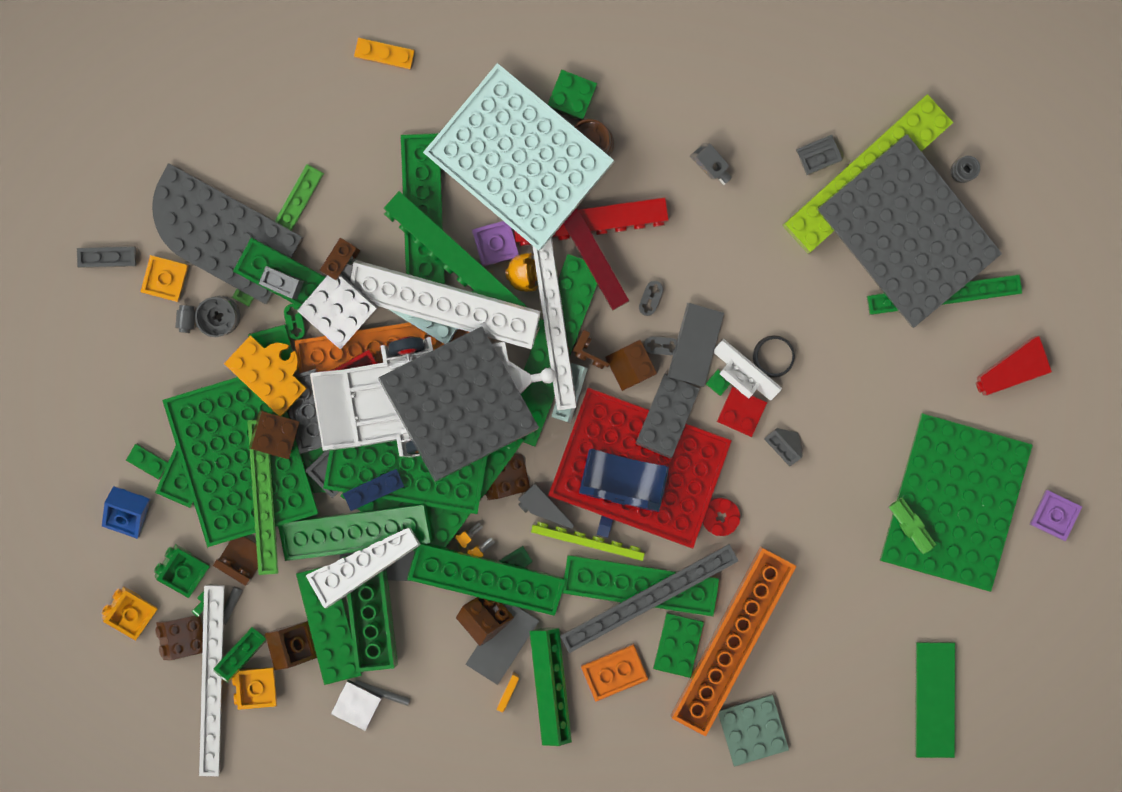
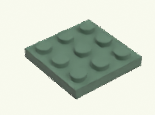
M772 694L720 709L718 715L734 767L789 751Z

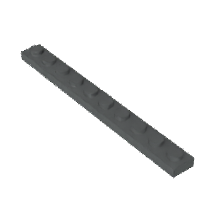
M730 544L567 631L560 635L568 652L571 653L738 562V559Z

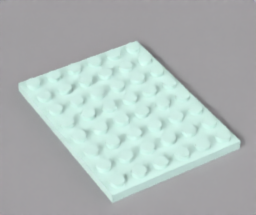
M498 63L423 152L538 251L545 246L615 162Z

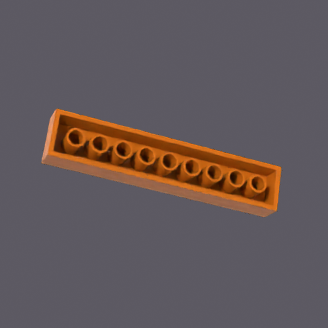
M760 546L671 713L672 719L707 736L797 567L795 564Z

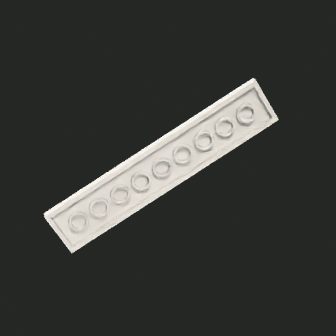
M355 260L353 263L350 282L379 307L468 332L482 326L489 338L529 349L533 348L541 311Z

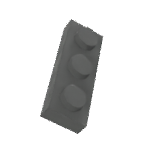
M136 247L77 248L78 268L136 266Z

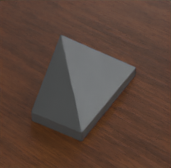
M776 428L764 438L789 467L803 457L798 432Z

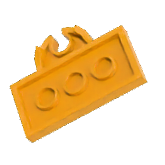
M249 336L224 364L277 415L282 416L307 390L294 376L299 366L297 353L293 351L290 358L284 361L281 359L280 354L283 350L288 349L289 345L274 343L264 348L257 340Z

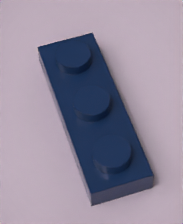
M394 469L344 492L343 496L350 511H353L404 487V484L397 469Z

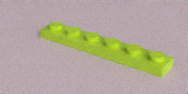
M537 522V525H532L531 533L641 561L644 558L645 553L637 546L630 545V548L622 546L623 543L612 540L611 543L604 542V538L593 536V539L587 538L585 533L578 531L571 534L567 532L566 528L558 526L555 529L548 528L549 524Z

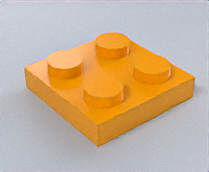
M150 255L140 292L179 302L189 265Z

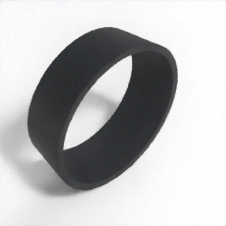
M780 336L765 337L754 348V365L768 377L783 376L794 364L795 354L793 347L786 339ZM772 339L784 341L792 351L790 366L785 371L777 374L765 371L758 361L760 347L766 341Z

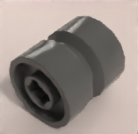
M972 156L961 157L951 166L952 178L959 183H967L975 179L980 173V163Z

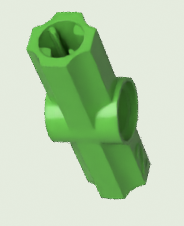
M902 497L888 507L899 521L903 532L908 538L912 539L922 554L930 551L936 545L925 530V525L921 519L912 512Z

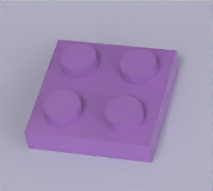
M504 221L472 229L483 267L510 260L519 255L512 229Z
M1046 490L1030 525L1066 541L1082 506Z

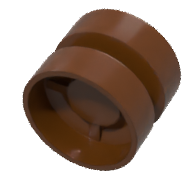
M585 119L574 126L608 156L611 155L614 148V137L605 125L594 119Z

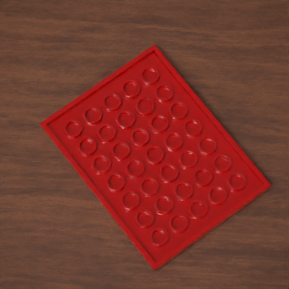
M587 388L548 496L693 549L732 440L685 424L674 454L670 459L636 444L649 412L648 409ZM589 449L637 461L668 466L669 471L660 511L640 509L631 505L617 504L609 500L579 494Z

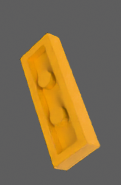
M358 38L354 57L411 70L415 51Z

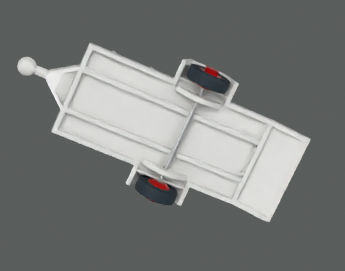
M402 337L389 343V346L382 345L383 363L310 374L323 451L355 448L397 440L399 456L409 458L420 456L378 378L433 351L431 337L424 340L419 337ZM505 342L492 344L520 394L532 382L543 381L544 383H552L555 380L556 374L553 369L545 368L541 373L530 375L508 361Z

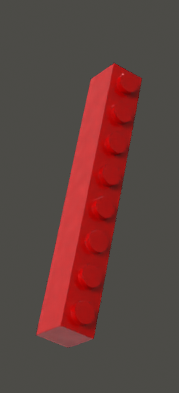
M665 197L579 210L590 232H596V235L608 234L607 230L614 229L616 233L627 231L626 228L634 227V230L645 229V225L653 224V227L665 226L664 222H668ZM564 224L561 225L552 238H558V241L570 239ZM514 230L516 243H520V246L531 245Z

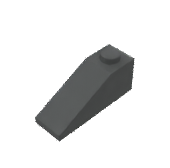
M536 483L518 498L520 501L518 505L525 513L529 511L531 514L571 529L574 527V524Z

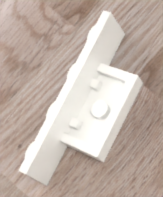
M725 339L714 349L713 353L726 363L720 375L747 398H750L757 389L771 401L781 391L782 387Z

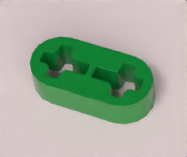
M289 304L284 309L287 332L290 338L300 340L306 334L304 319L298 312L295 314L296 320L293 321L292 315H288V312L291 311V307L294 310H298L300 307L295 304ZM294 323L297 324V328L302 330L298 337H296V334H292V330L295 329Z

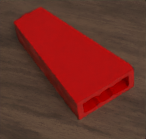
M1040 337L1030 338L977 377L978 382H976L979 393L989 395L1051 373L1052 370Z

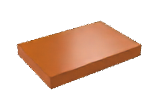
M634 644L581 665L595 702L648 680Z

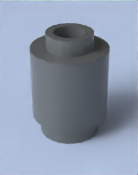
M179 305L175 328H178L179 332L190 333V330L195 329L196 311H194V306Z

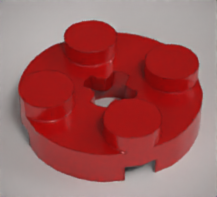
M715 498L710 500L702 523L706 530L713 535L726 536L734 532L740 524V512L732 501L725 498ZM718 512L726 514V517H724V522L716 520Z

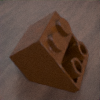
M476 597L462 606L456 619L477 644L481 646L494 638L514 617L502 603Z

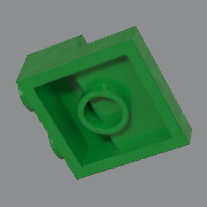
M175 544L173 548L170 546L166 550L164 562H159L154 569L156 574L154 576L160 583L189 598L210 566L193 556L191 552Z

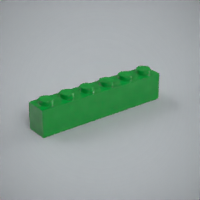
M559 628L531 630L530 641L542 745L561 746L572 743Z

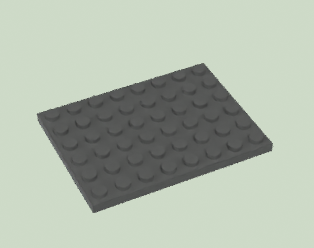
M907 134L817 208V211L912 328L916 327L1002 254Z

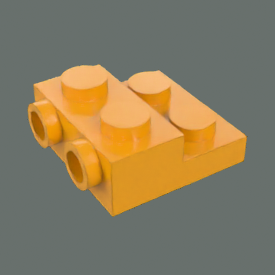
M123 586L122 589L118 588L114 592L112 597L114 600L111 605L107 604L101 612L103 615L102 619L104 623L136 641L158 609L142 599L139 594Z
M274 667L240 669L232 678V684L236 686L234 704L238 706V710L277 706Z

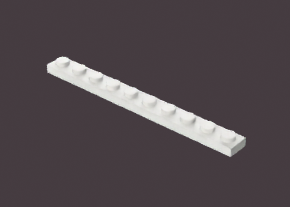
M551 237L540 251L533 246L550 366L556 374L553 386L558 411L577 408Z
M225 585L204 586L199 776H219L222 678L213 672V668L223 659Z

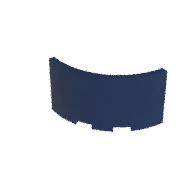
M589 449L579 494L659 512L669 467Z

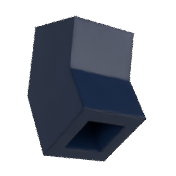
M601 516L596 535L608 538L613 520Z

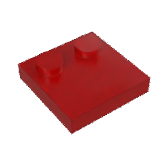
M731 387L716 422L752 437L767 402L754 396L747 398L738 389Z

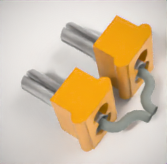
M480 523L470 530H465L461 534L456 535L458 552H461L459 545L466 548L467 544L472 540L471 537L483 528ZM489 538L482 545H476L473 549H469L468 554L482 557L484 556L483 552L493 545L495 541Z

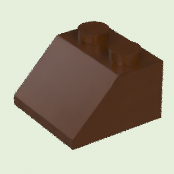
M641 340L605 357L622 391L657 374Z
M308 621L265 633L274 670L288 669L317 658Z

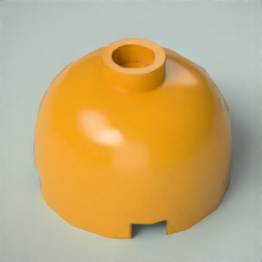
M533 253L515 256L505 271L506 279L510 281V284L516 290L530 292L536 291L538 287L534 286L535 281H538L535 259L531 257L534 256Z

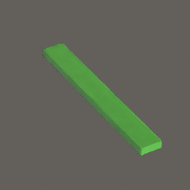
M306 164L275 222L292 231L324 173ZM236 289L232 298L250 307L254 299L239 289Z
M248 420L249 445L257 420ZM250 449L258 574H278L270 454Z

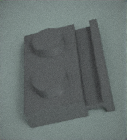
M833 135L796 149L806 176L843 160Z

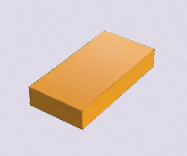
M512 673L496 710L502 713L505 711L520 676L518 674Z

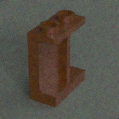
M339 238L320 271L337 280L350 258L353 256L356 259L361 250L344 239Z

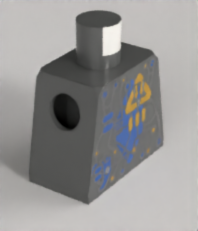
M703 143L690 155L691 159L709 178H718L723 185L731 180L732 176L726 171L729 165L710 143ZM714 163H716V169H715V170L713 169V164H714Z

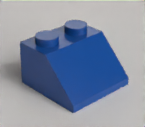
M113 486L104 502L102 527L138 539L148 512L150 499Z

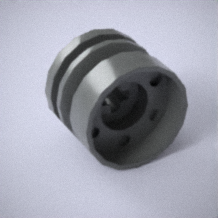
M220 295L202 301L195 313L197 327L202 333L210 337L230 334L237 328L241 317L239 307L235 301ZM218 313H223L224 316L221 319L216 318Z

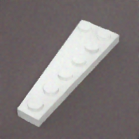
M407 528L329 566L309 573L306 577L323 607L328 608L421 544L412 529Z

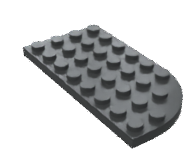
M170 163L167 164L155 188L152 203L153 219L157 232L167 247L184 260L260 302L268 304L273 292L233 272V269L251 237L290 258L295 254L303 237Z

